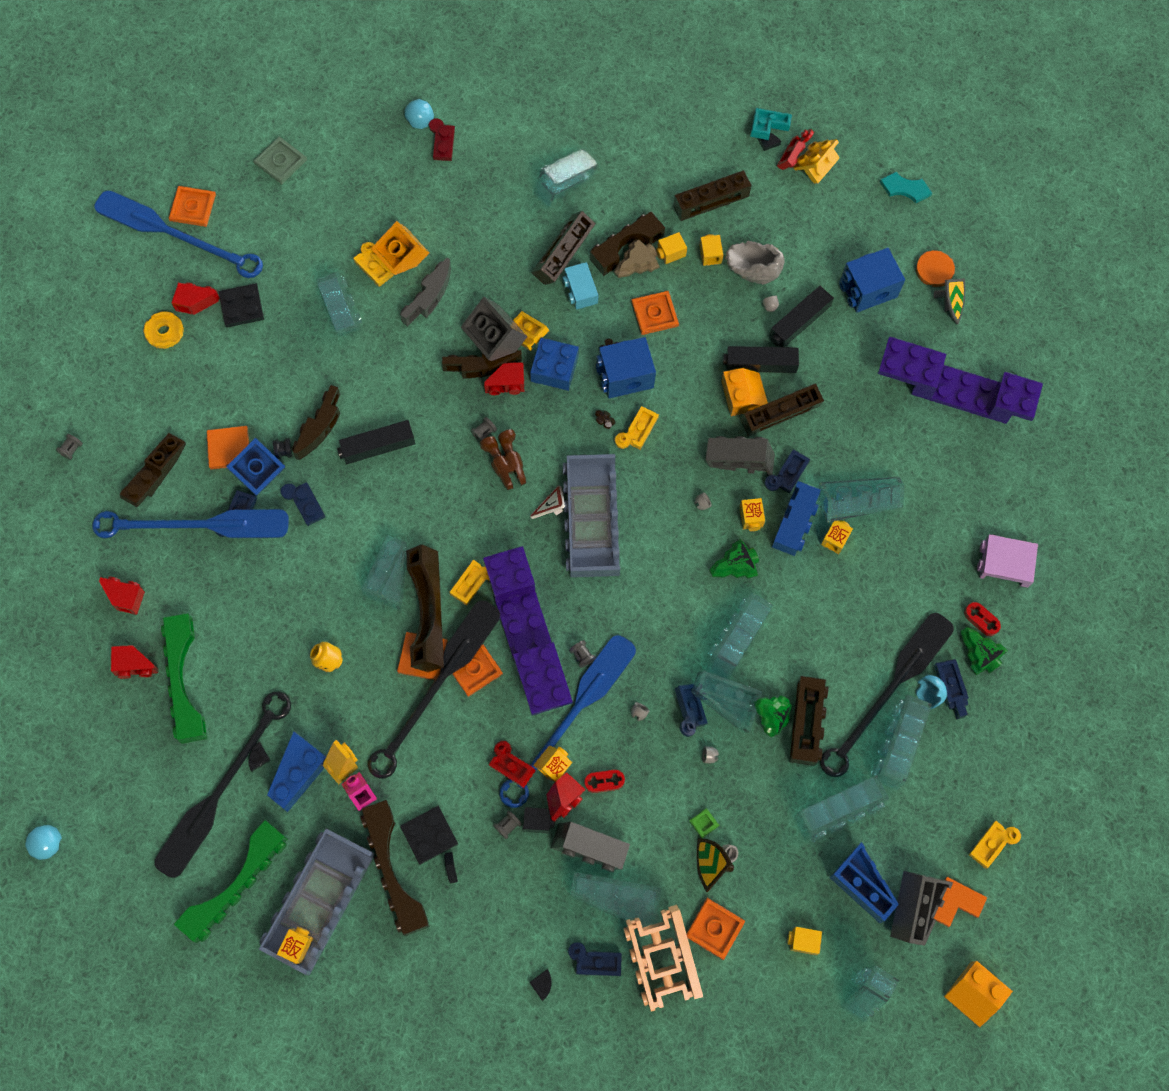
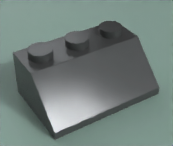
M486 297L481 299L461 326L462 330L490 361L516 352L527 338V335L501 306Z

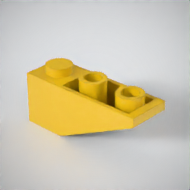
M335 740L322 766L339 785L358 769L356 765L358 759L345 742L340 744Z

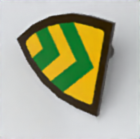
M698 838L697 871L705 891L708 892L725 872L734 871V865L723 847L717 842Z

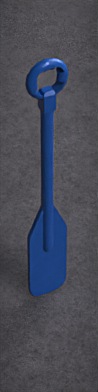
M113 191L103 192L95 203L97 213L137 231L164 232L236 264L238 273L245 278H254L262 271L263 262L257 255L245 254L238 256L234 253L231 254L167 226L153 209ZM247 258H250L251 261L259 262V265H256L252 273L240 269V266H243Z
M267 509L229 510L207 520L128 521L127 519L120 520L114 512L104 511L94 518L92 528L94 533L100 538H111L119 530L149 528H207L228 538H280L285 536L288 531L289 517L284 510ZM113 516L115 519L112 526L113 530L111 532L101 531L99 533L97 529L100 528V518H112Z
M618 635L612 637L582 676L575 705L530 764L535 770L537 768L533 765L548 746L554 747L582 709L607 694L633 659L636 648L630 641ZM509 779L502 784L499 796L506 806L517 808L527 802L529 789L526 784L524 787L525 795H521L518 799L519 803L514 804L508 797L504 798L503 791H507L510 787L509 783L513 782Z

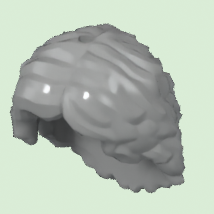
M755 241L731 245L725 257L730 270L740 275L742 279L762 285L777 279L785 263L783 253L772 244L762 245Z

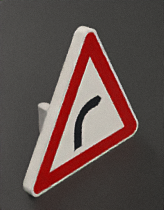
M558 486L530 517L534 519L552 512L556 515L561 513L565 507L562 487Z

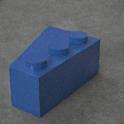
M800 481L797 482L772 548L795 556L797 551L801 552L805 543L802 537L804 533L808 534L812 525L809 519L811 515L815 516L819 505L816 504L821 489Z
M293 731L267 796L288 812L324 769L322 765L326 756Z
M862 842L854 848L829 877L878 923L884 922L899 905L885 880L882 879L876 869L875 863L870 859Z

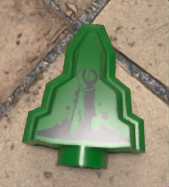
M740 539L732 544V548L725 552L724 558L716 561L709 571L712 577L724 578L732 575L736 578L743 576L747 579L758 576L755 564L759 563V558L753 547L748 549Z
M969 627L964 628L960 632L962 641L968 649L967 657L971 662L969 667L975 675L984 670H987L990 674L1003 664L1000 658L1008 650L1001 643L996 644L990 638H983L977 631Z
M781 695L778 698L772 697L768 699L764 697L754 701L764 732L769 737L778 735L790 720L788 714L792 705L789 703L788 698Z

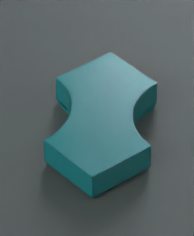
M895 172L880 180V184L889 197L903 195L913 200L916 204L932 195L931 190L923 179L908 180Z

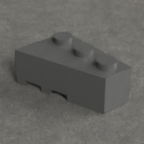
M717 436L708 439L706 462L709 467L735 471L736 468L748 469V473L752 474L757 470L767 472V476L773 475L775 453L768 439L763 437L746 439L741 436L735 438Z
M565 822L558 823L550 848L572 858H581L582 862L594 865V863L602 865L601 869L614 872V870L623 869L630 844L579 824Z
M904 871L897 901L899 905L896 907L890 937L925 946L936 922L934 916L938 907H943L945 901L942 898L947 888L951 889L953 882Z

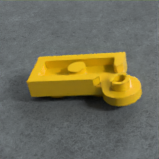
M366 242L361 246V253L353 259L366 275L380 287L393 277L394 274L371 250L374 244Z
M641 406L628 432L617 434L615 438L616 446L624 449L631 445L641 450L658 420L659 414Z
M473 560L450 591V595L468 605L485 580L489 581L486 567H482L481 564Z
M994 821L969 853V856L987 869L1005 847L1006 843L1013 845L1020 841V831L1015 827L1004 829L1000 823Z

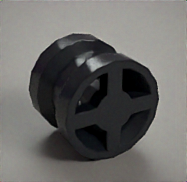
M285 438L283 441L273 440L274 454L277 459H281L283 456L293 457L290 438Z

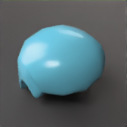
M417 99L411 101L405 107V118L414 128H426L429 126L430 121L434 119L433 110L427 101Z
M927 675L918 681L920 687L916 690V695L926 708H936L946 700V686L939 677Z
M51 825L36 827L26 838L25 846L29 855L38 860L49 859L59 850V843L62 839L61 834L56 827Z

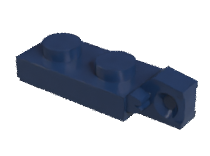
M956 659L936 663L934 667L937 676L946 686L947 697L945 701L948 708L954 710L956 719L965 718L968 715L965 706L968 705L967 700L969 697Z

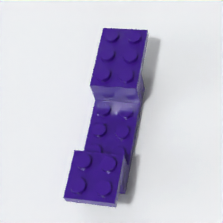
M889 336L878 374L914 385L911 395L1007 424L1012 415L1029 421L1034 419L1043 383L1008 372H1004L999 381L991 380L944 365L947 355L945 353Z
M523 546L484 557L483 561L489 577L490 587L497 609L500 612V619L531 715L572 704V697L555 644L551 641L535 591V582Z

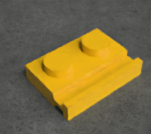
M523 311L513 320L527 335V338L521 345L530 351L532 349L531 346L534 343L537 344L540 338H543L549 332L546 325Z

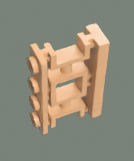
M677 905L668 907L669 910L660 911L663 922L642 928L638 917L632 921L630 919L625 920L627 927L623 928L626 940H631L633 949H629L632 962H637L639 970L635 971L638 984H643L644 992H641L644 1006L649 1005L651 1012L655 1011L657 1007H664L661 996L682 990L685 1000H689L690 997H694V999L703 997L683 919ZM669 918L672 920L678 946H675L673 938L661 940L659 931L670 928ZM635 928H637L640 937L651 934L652 944L642 946L644 956L640 955L634 932ZM670 947L674 965L654 970L649 953ZM681 961H683L689 989L686 988L684 980L676 983L672 981L671 974L682 971ZM648 971L652 980L663 978L664 986L654 989L655 999H652L645 972Z

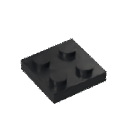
M257 283L218 291L226 328L265 320Z
M439 805L400 826L419 865L459 845Z

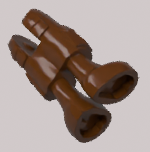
M513 429L505 430L498 436V441L505 452V457L501 456L497 440L494 436L484 438L479 443L481 449L489 452L494 460L491 465L507 490L513 489L509 474L514 472L520 486L526 484L523 461L520 454L513 451L512 443L516 438Z

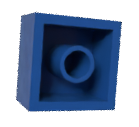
M540 338L530 372L531 382L569 391L579 357V347Z
M255 438L226 468L257 497L285 469V465Z

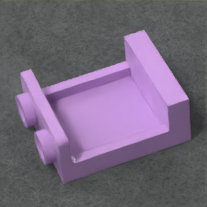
M989 534L980 544V552L983 553L982 559L979 560L977 565L980 578L984 579L986 576L1020 582V586L1028 588L1034 582L1038 544Z

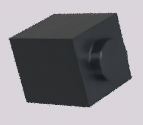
M525 807L523 831L550 834V828H554L555 822L551 819L549 809Z

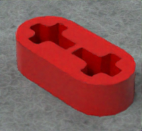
M973 602L966 607L965 617L983 634L994 636L1001 629L1000 621L984 606ZM978 609V615L972 616V610ZM991 622L994 623V629L988 630L986 628Z
M619 770L594 772L586 776L584 785L587 791L591 793L615 791L623 787L625 777ZM614 774H616L617 778H621V781H618V785H614L613 782L606 783V780L612 779ZM593 777H595L596 781L603 780L604 782L597 784V788L588 785V782H591Z

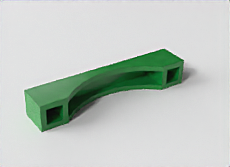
M189 613L163 618L164 625H161L162 636L166 639L163 651L165 657H168L166 674L167 677H170L171 685H168V693L170 698L173 699V705L170 706L171 716L175 718L176 725L173 726V735L181 744L207 739L205 718L190 703L183 683L185 657L195 639L193 618Z
M265 820L250 837L246 862L235 881L223 893L212 900L188 907L174 925L193 942L205 941L211 934L210 928L215 923L219 924L226 917L225 911L230 905L233 907L242 898L240 894L245 888L249 889L254 885L257 880L255 878L260 871L264 872L271 865L272 861L270 859L276 853L280 854L287 846L285 842L288 839Z

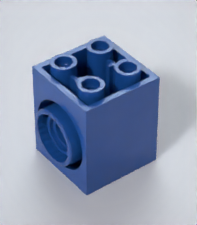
M885 248L847 262L839 285L841 290L846 292L848 296L849 306L851 308L854 307L857 313L897 298L905 278L889 248Z
M646 337L599 347V355H596L598 363L596 364L598 376H602L603 393L607 392L608 399L654 388L656 370Z

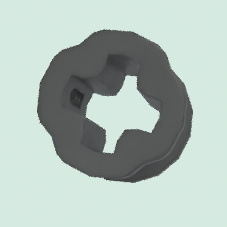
M487 417L483 419L479 426L471 429L472 435L479 442L492 432L495 433L497 431L496 426Z
M67 433L66 440L60 448H56V451L63 457L72 460L73 453L83 443Z
M585 640L575 644L569 650L571 654L575 655L580 668L587 666L596 659L595 655H591L585 646Z
M509 810L506 812L507 815L498 824L495 823L493 825L504 839L509 838L508 835L517 826L520 827L522 825Z

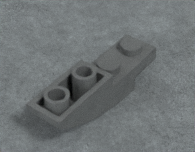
M448 257L443 262H439L430 275L427 274L423 278L421 283L422 292L415 296L414 301L410 305H406L402 309L400 314L401 321L407 327L420 314L427 318L443 297L451 274V262Z

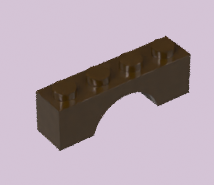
M652 211L646 215L643 214L636 222L626 225L616 235L612 234L604 243L595 245L590 251V261L605 276L617 267L619 263L618 253L623 246L633 242L635 239L640 240L644 244L650 243L652 245L664 237L665 227Z

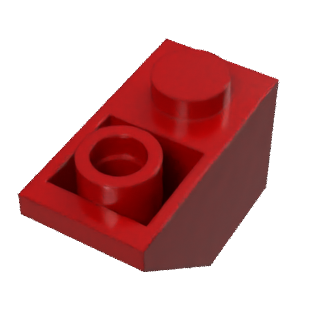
M178 282L172 305L175 311L195 315L219 302L220 298L217 291L212 287H199L188 282L185 284Z
M503 363L484 382L485 393L496 396L504 392H509L512 395L525 392L523 363Z
M111 576L108 579L100 577L99 582L112 606L117 611L137 615L145 593L140 584L133 581L123 583L120 582V579Z
M133 645L111 647V672L118 676V678L128 679L131 678V675L138 674L139 677H151L153 673H158V668Z
M567 772L553 784L546 794L550 816L554 822L560 816L565 818L572 810V807L575 809L583 800L580 796L586 790Z

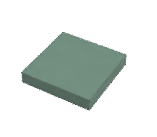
M278 137L254 160V164L282 185L307 161V157L281 137Z

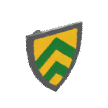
M965 278L945 280L946 290L934 291V298H944L945 311H950L956 324H959L965 304Z

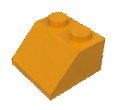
M398 221L371 248L394 275L417 267L430 253L408 228Z
M744 368L723 372L721 382L731 416L744 414L768 403L759 372Z
M973 961L969 963L944 997L978 1027H981L1001 1008L1013 991L978 961Z

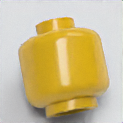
M328 642L316 644L310 652L312 665L325 672H332L342 664L341 650Z

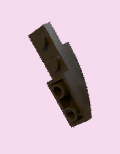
M517 350L512 354L493 361L488 360L483 353L482 357L476 355H469L467 357L449 355L442 357L443 371L462 372L463 379L486 377L492 375L503 363L522 362V350Z
M330 385L329 390L324 392L323 404L321 408L317 409L315 419L308 417L306 423L301 425L300 437L298 441L294 442L292 452L297 460H301L315 450L335 426L340 416L339 408L336 406L340 397L338 387Z
M168 433L144 460L145 466L121 491L120 498L138 507L147 496L152 497L177 462L186 442Z

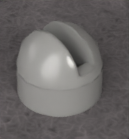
M770 296L762 300L764 308L769 312L775 311L779 306L777 296Z
M704 492L695 498L694 503L699 504L697 506L699 510H706L712 506L709 497Z
M635 702L631 709L632 717L638 716V721L645 719L650 712L646 706Z
M704 746L703 763H715L718 760V750L711 746Z
M730 844L723 845L722 847L731 862H734L738 857L737 847Z

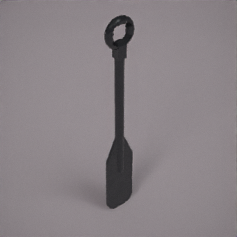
M478 601L474 604L446 645L443 656L444 667L441 668V672L388 748L377 750L370 756L368 769L374 777L385 779L395 772L397 768L396 752L448 676L472 661L498 623L500 612L495 606L487 601ZM384 753V756L393 760V765H390L386 770L388 773L380 775L381 771L376 768L372 769V762L375 763L378 759L377 755Z
M932 613L923 622L900 652L893 680L840 749L830 748L822 753L820 766L825 774L830 777H840L847 772L849 759L846 754L898 686L921 674L952 635L954 627L948 619L939 613ZM831 752H837L836 755L845 760V765H841L838 773H833V769L829 766L825 767L824 760H828Z
M280 691L272 692L264 698L262 702L264 716L218 786L209 797L186 812L156 856L154 864L160 872L171 878H176L182 874L214 825L218 799L252 748L256 745L272 720L283 719L289 714L291 701L285 693ZM278 696V699H281L283 702L287 701V707L284 706L281 711L282 714L278 716L266 710V705L270 704L272 701L271 697Z

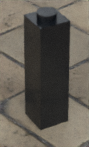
M821 285L817 287L771 328L769 334L771 342L780 347L788 345L831 307L834 297Z
M728 346L727 352L723 353L722 363L726 365V371L744 368L755 372L797 373L799 367V348Z
M405 420L340 439V447L337 450L340 460L344 459L347 465L415 445L416 443L409 420Z

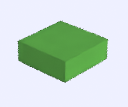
M707 808L689 820L702 839L720 826Z

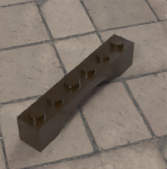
M421 544L406 550L407 570L416 588L420 608V623L416 638L410 646V658L412 668L429 673L444 667L439 555L437 550Z
M384 800L362 808L363 815L360 816L363 827H368L370 836H367L370 848H375L377 856L374 857L377 869H382L384 877L380 879L384 891H389L391 898L387 899L391 912H396L398 919L394 920L398 933L402 932L404 936H408L429 928L430 925L423 905L411 898L403 890L392 870L390 840L395 820L388 801Z

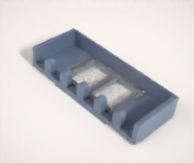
M615 454L567 456V463H563V475H567V481L564 482V494H568V500L564 501V513H569V520H565V532H569V539H565L566 551H570V558H566V571H570L571 577L620 576Z
M325 829L324 833L321 832L315 841L317 846L313 852L308 853L304 861L306 865L303 871L297 873L293 880V884H295L291 892L288 891L282 900L283 907L280 912L274 914L270 922L272 926L269 932H265L259 941L261 945L259 950L308 976L311 974L375 856L369 850L328 829ZM297 926L309 931L308 935L313 937L304 960L300 964H295L277 955L288 930L296 929Z

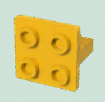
M827 139L822 142L815 141L811 143L805 154L798 158L793 169L795 171L804 169L813 183H819L840 158L834 150L839 143L838 140Z

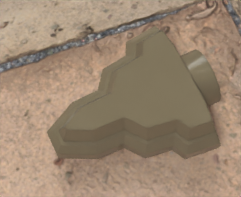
M635 239L629 244V249L624 253V259L618 263L614 274L621 278L630 276L633 273L642 274L645 271L652 272L658 269L660 266L655 258L657 257L655 248L650 243L644 245L640 240Z

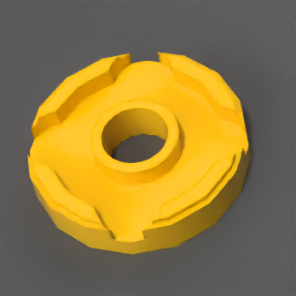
M162 311L155 313L144 325L146 340L156 348L166 349L173 347L180 341L184 332L182 321L171 312ZM160 327H169L166 333H159Z

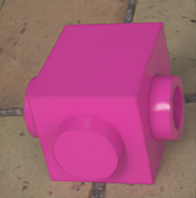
M360 772L350 776L341 784L358 811L377 799Z

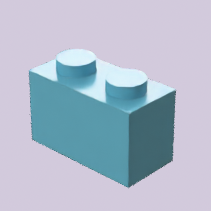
M587 262L565 268V276H562L564 287L569 288L568 298L570 304H574L576 310L598 304V292Z

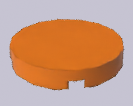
M933 250L924 253L919 258L916 266L918 278L924 284L932 285V287L944 286L945 280L952 279L955 272L953 260L941 251Z

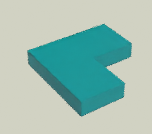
M756 108L750 137L769 140L771 128L789 131L792 115Z

